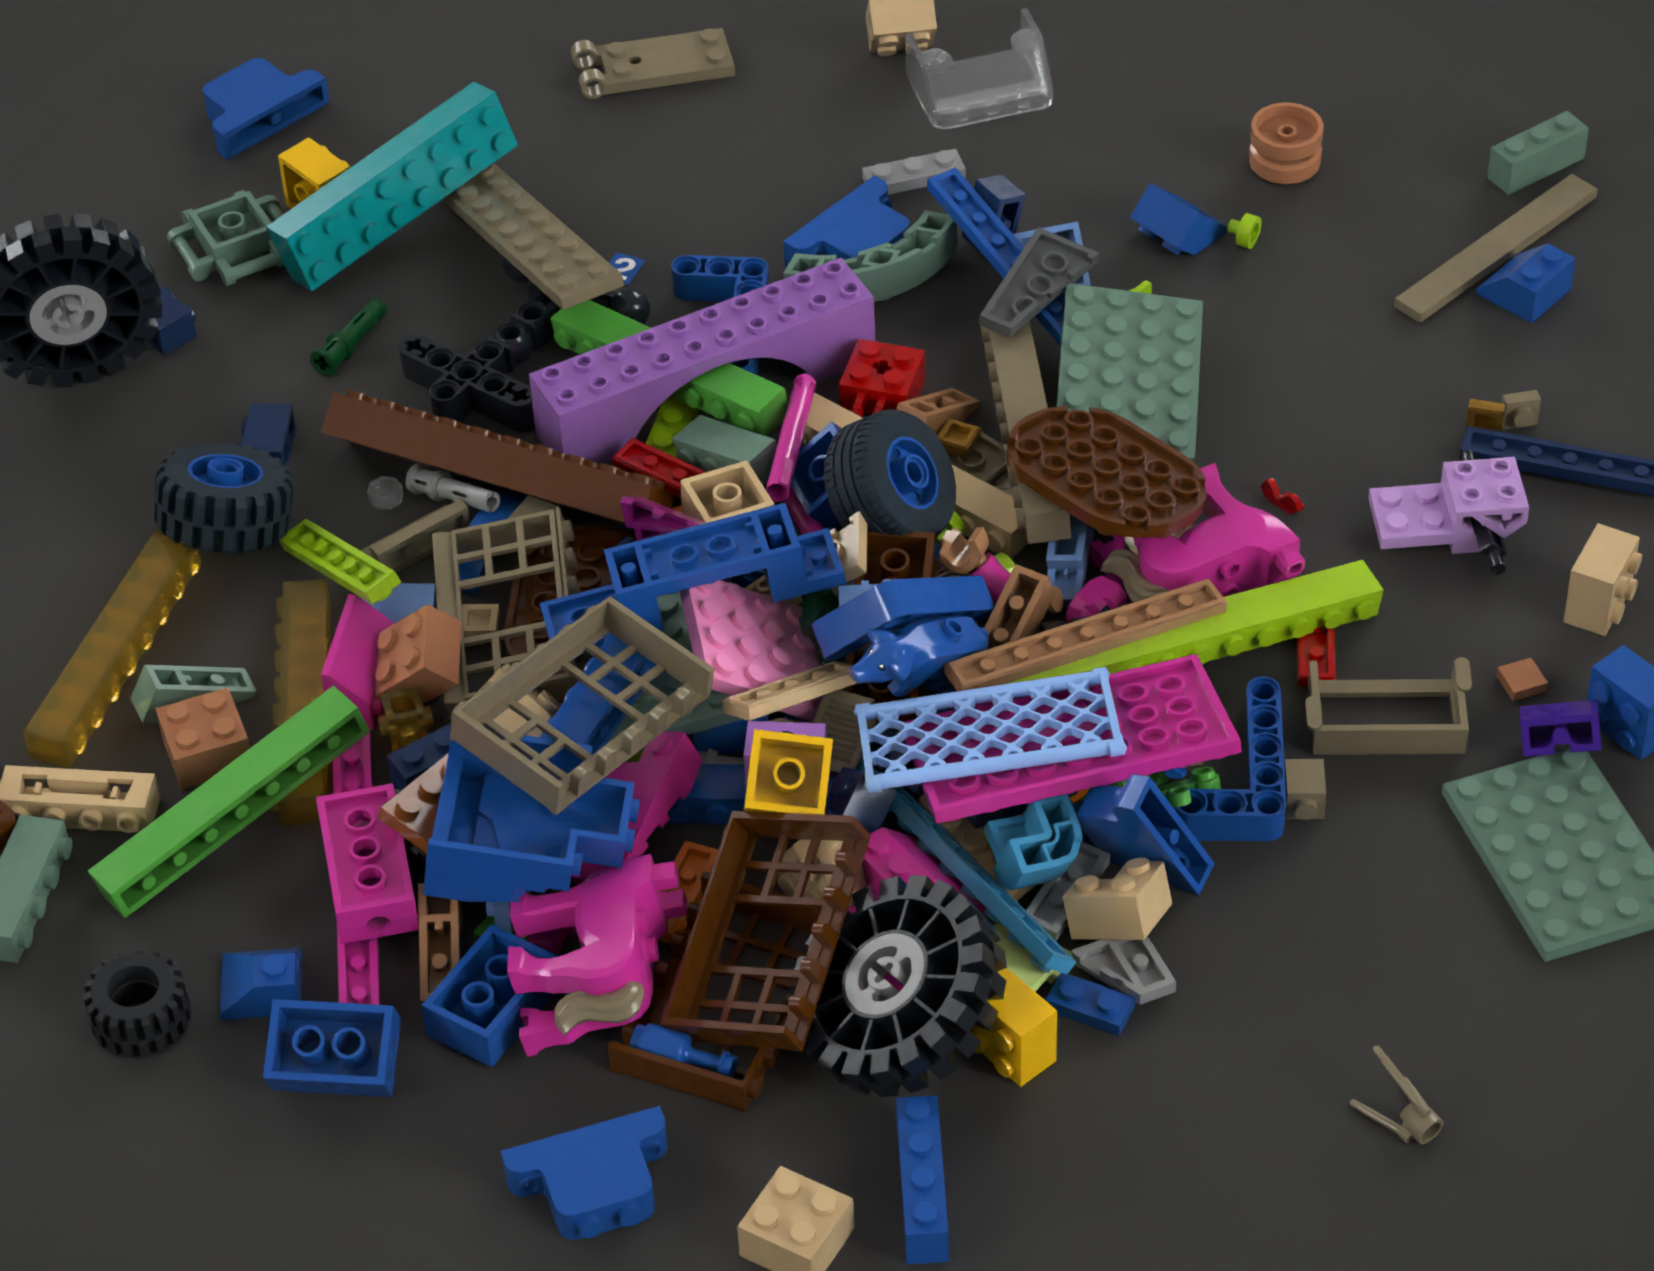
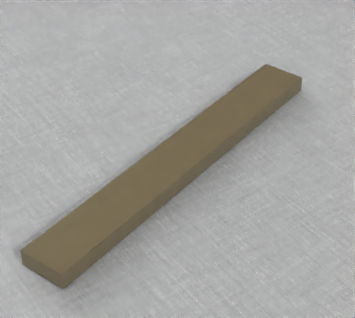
M1570 174L1397 296L1394 307L1421 323L1597 197L1598 188L1574 174Z

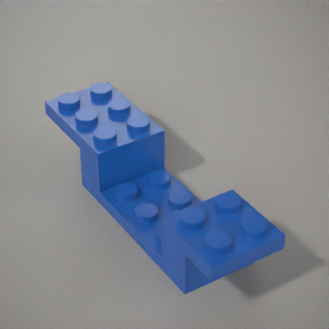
M786 503L604 549L612 581L611 585L541 602L540 606L549 640L555 637L565 625L572 624L582 617L588 608L593 605L597 606L609 596L663 632L664 628L656 599L657 596L677 593L680 590L703 584H712L718 580L750 574L761 569L764 571L773 602L793 599L797 596L820 590H828L847 583L829 528L797 536ZM604 636L594 645L598 648H601L604 644V639L606 636Z

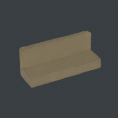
M461 499L449 505H444L360 551L397 573L433 553L432 533L451 532L452 530L468 527L470 524L468 506Z

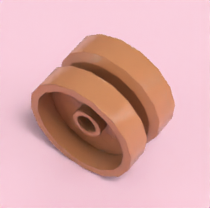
M1289 102L1275 103L1261 108L1253 116L1251 122V144L1249 148L1251 169L1259 177L1273 183L1293 184L1312 178L1319 171L1322 158L1321 144L1324 124L1321 116L1309 107Z

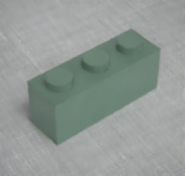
M1565 111L1502 141L1490 149L1487 178L1506 194L1510 195L1585 158L1589 127L1570 112Z
M703 415L696 417L672 438L677 452L676 457L699 469L709 472L747 460L762 485L764 486L768 482L777 448L776 440Z

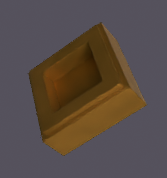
M1470 399L1466 429L1467 426L1502 432L1505 404Z
M948 418L937 437L942 442L947 453L967 459L981 437V427Z

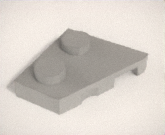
M1148 936L1145 940H1098L1072 950V958L1076 961V966L1116 991L1135 997V1002L1139 1005L1176 992V980Z

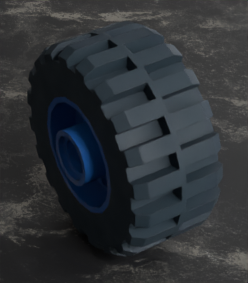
M208 442L200 446L197 444L188 445L184 450L179 448L173 451L171 455H167L156 470L154 520L160 531L167 535L174 543L180 542L185 548L191 550L196 548L210 554L212 552H221L222 555H232L236 552L248 554L256 549L262 551L271 544H277L290 529L294 488L293 475L278 457L273 458L271 453L267 451L255 450L252 446H236L235 443L227 442L225 444Z

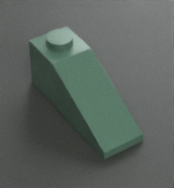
M144 665L130 699L142 723L159 724L155 708L226 687L229 688L233 701L237 704L255 698L257 690L245 668Z

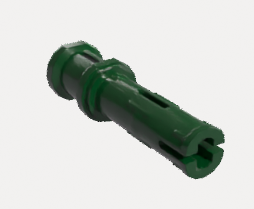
M376 297L371 298L366 306L340 332L331 333L326 339V344L321 349L314 350L310 355V362L313 368L319 374L328 377L333 376L338 371V365L343 360H348L352 357L355 345L387 314L385 302Z

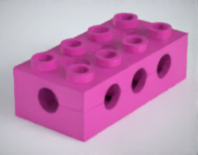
M393 783L316 797L341 944L419 930L415 897L403 836L377 818L381 806L395 796ZM363 849H372L367 853H359ZM369 878H376V879H377V880L372 881V882H364L366 879H369Z

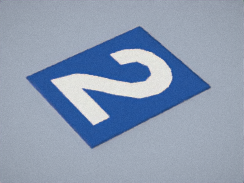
M616 252L609 263L622 274L624 284L629 285L646 260Z

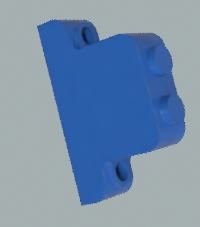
M254 58L208 82L202 89L207 117L213 122L212 131L215 137L217 152L226 160L330 103L326 77L319 72L304 70L295 75L288 76L262 58Z
M873 176L783 241L784 265L787 268L795 253L836 255L837 259H849L857 257L859 251L883 243L895 244L904 238L903 232L910 228V221L904 215L891 209L892 201L888 199L887 183Z
M1132 774L1129 776L1124 787L1112 785L1092 787L1089 789L1085 799L1077 807L1076 816L1081 829L1096 848L1110 853L1111 863L1123 867L1127 861L1135 858H1147L1149 861H1164L1169 885L1197 896L1200 895L1215 863L1149 776Z
M657 1106L500 1151L508 1189L512 1194L519 1197H529L536 1194L545 1195L559 1234L568 1240L593 1238L602 1232L623 1226H634L651 1217L655 1211L653 1183L646 1163L661 1158L667 1151L665 1118L661 1107Z

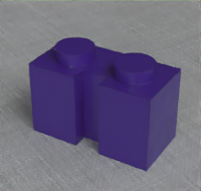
M1597 700L1520 706V726L1524 757L1555 754V745L1570 744V753L1602 750Z

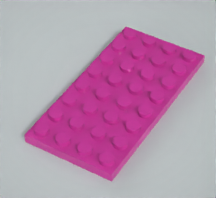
M1194 654L1110 674L1109 684L1120 732L1127 746L1126 755L1117 757L1107 755L921 783L936 824L947 821L952 822L960 818L985 812L991 813L1019 804H1029L1049 797L1072 794L1079 790L1107 786L1114 782L1126 780L1132 774L1148 776L1152 773L1174 768H1184L1191 764L1212 759H1222L1229 755L1242 753L1241 740L1198 655ZM1101 685L1089 687V691L1095 694H1102ZM1068 690L1053 692L1050 697L1064 700L1071 693ZM1030 696L1013 698L1012 703L1025 706L1033 699ZM1079 699L1073 706L1086 708L1093 702ZM992 702L975 705L974 709L986 712L995 705ZM1041 705L1034 711L1040 714H1048L1054 708L1048 705ZM1102 707L1094 714L1107 717L1106 708ZM956 710L938 713L936 715H939L941 717H950L952 714L956 712ZM1002 711L996 717L1008 720L1015 713ZM1063 713L1056 720L1067 723L1076 716ZM966 716L957 723L969 726L977 721V719ZM915 719L904 721V723H911ZM1024 719L1017 725L1023 728H1031L1037 722L1031 719ZM1086 721L1077 728L1091 731L1097 724ZM927 722L919 729L930 732L939 725ZM985 725L979 732L992 734L998 727ZM1047 727L1038 734L1051 737L1059 730ZM950 730L943 733L940 737L946 740H953L960 733ZM1111 730L1104 731L1099 737L1102 740L1112 739ZM1007 733L1000 740L1012 743L1020 736ZM910 736L904 742L908 746H914L922 739ZM1067 736L1060 743L1063 746L1080 744L1081 739ZM968 739L961 746L972 749L981 742L975 739ZM1028 742L1021 748L1024 752L1041 750L1042 745L1036 742ZM929 745L923 752L933 755L938 753L942 747ZM992 747L982 754L985 758L1001 756L1003 751ZM952 753L943 760L946 764L961 762L964 756ZM918 759L912 760L914 768H922L926 763Z

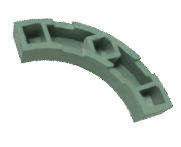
M925 210L921 217L909 229L903 232L904 238L895 244L883 243L859 251L857 257L843 259L873 295L874 302L889 300L893 296L920 285L942 269L958 249L957 224L949 214ZM795 253L783 276L787 278L833 261L837 259V256Z

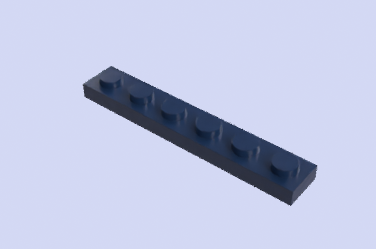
M1467 426L1460 454L1466 450H1471L1472 453H1475L1476 460L1515 457L1519 471L1654 496V460Z

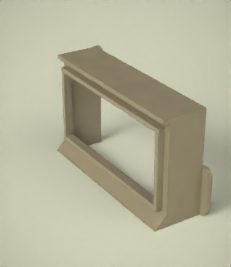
M1459 657L1453 661L1451 679L1319 680L1317 661H1309L1307 683L1309 697L1305 701L1307 727L1312 731L1313 755L1466 754L1469 726L1465 692L1472 688L1469 660ZM1450 697L1453 724L1322 725L1320 698Z

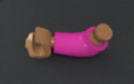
M955 527L951 531L947 530L942 537V548L939 552L942 563L949 570L958 574H967L969 572L970 576H983L994 605H996L1011 573L991 553L984 554L989 545L984 527H977L968 541L963 537L961 530ZM1052 586L1055 595L1045 614L1062 611L1063 595L1057 586Z

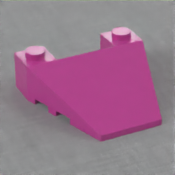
M685 732L661 733L645 746L639 762H624L605 777L635 782L632 798L640 799L637 823H628L629 829H636L632 853L624 852L623 861L640 857L649 846L646 842L648 837L657 826L660 828L664 827L670 819L667 814L678 798L684 801L694 785L703 759ZM582 862L580 876H571L570 883H581L593 873L607 866Z

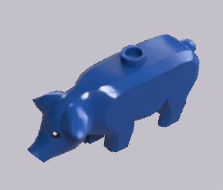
M948 615L917 620L905 625L895 634L887 630L867 629V635L873 644L868 648L860 661L849 667V672L858 684L883 683L894 679L887 687L896 697L906 696L927 679H929V684L926 687L929 690H942L951 683L944 673L945 663L987 650L989 634L985 628L979 627L972 617L963 615Z

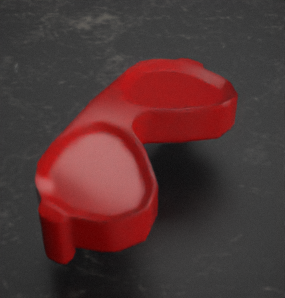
M1268 478L1261 484L1265 498L1284 512L1293 514L1305 508V505L1301 504V500L1296 494L1286 492L1281 495L1273 478Z

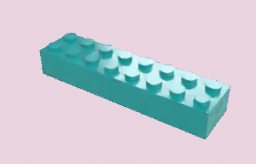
M472 82L266 226L291 279L310 291L315 290L518 146L496 92L476 82Z

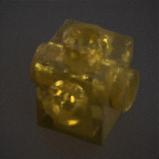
M418 687L381 694L384 715L377 716L382 738L389 737L393 752L428 735L427 728L434 727L430 706H423Z

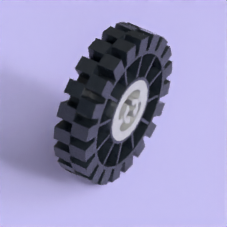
M73 213L69 227L63 226L61 214L43 216L45 230L40 232L37 231L31 220L15 226L17 241H14L5 233L0 235V363L2 372L14 379H17L24 372L27 384L42 387L49 374H52L55 388L72 387L73 372L79 371L83 383L88 384L101 380L98 370L99 365H103L111 375L126 368L123 354L136 360L146 350L144 339L153 340L159 328L156 318H162L163 304L160 297L161 291L151 257L145 246L140 247L138 238L127 229L119 234L117 223L102 217L93 228L91 217L88 214ZM59 296H64L65 303L62 299H59ZM67 308L73 311V314L68 315Z
M910 875L907 884L899 876L881 880L880 895L869 885L852 894L856 912L852 914L847 910L803 1048L813 1060L843 1085L846 1084L853 1091L869 1095L871 1090H873L880 1097H891L899 1095L900 1085L910 1093L929 1087L928 1069L941 1080L957 1069L950 1052L957 1048L967 1058L973 1054L982 1042L970 1032L971 1028L977 1026L990 1030L999 1012L987 1000H999L1004 997L1006 980L998 971L1007 968L1005 951L997 944L1001 939L994 926L953 886L939 879L934 883L928 876ZM812 934L805 943L807 946H810ZM806 956L798 957L794 970H800L801 960L806 958ZM887 972L904 985L900 992L883 979ZM797 985L790 986L789 997L794 995Z

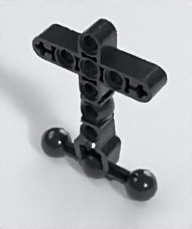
M503 256L502 266L507 276L516 282H530L524 274ZM531 284L528 287L529 296L517 308L516 314H512L509 317L510 321L499 325L492 336H487L485 341L476 344L465 355L421 335H410L403 338L398 345L403 374L407 379L429 389L432 413L435 416H442L460 422L474 410L514 430H532L535 428L531 388L529 385L508 376V373H512L515 370L514 365L527 360L533 350L536 351L540 345L545 344L554 337L550 318L561 308L535 284ZM623 288L617 292L610 291L590 299L642 324L646 323L650 315V303L646 295L638 289Z

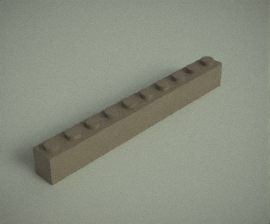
M1030 321L1010 338L980 326L986 363H988L989 379L992 385L993 400L996 406L997 421L1000 428L1001 442L1004 449L1005 463L1008 469L1009 484L1012 489L1014 509H1016L1018 531L1025 530L1028 544L1070 539L1069 513L1019 482L1007 462L1008 438L1013 427L1024 417L1048 408Z

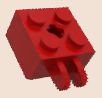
M858 338L839 382L840 406L863 418L864 414L872 415L887 409L897 410L898 403L919 397L926 381L925 350Z

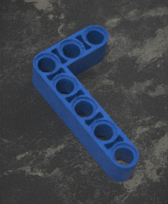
M682 255L675 258L671 263L673 294L681 300L723 302L769 284L768 263L757 257ZM760 358L730 362L735 366L758 375Z
M983 576L894 579L872 587L816 620L811 626L825 661H832L842 658L871 642L867 635V629L890 631L894 628H902L917 620L948 615L972 617L975 622L990 617L995 605Z
M1261 676L1251 679L1246 688L1245 733L1248 789H1190L1191 803L1185 806L1173 807L1198 841H1274L1280 838L1284 832L1286 787L1281 688L1279 683L1270 677Z

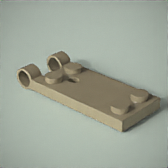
M723 28L705 29L703 31L626 42H612L595 46L589 40H580L573 44L570 51L575 67L585 70L579 76V85L582 94L589 99H596L606 94L735 76V65ZM583 52L591 53L589 56L584 58L578 57V55ZM602 65L604 75L600 70L591 68ZM591 81H599L595 86H586Z

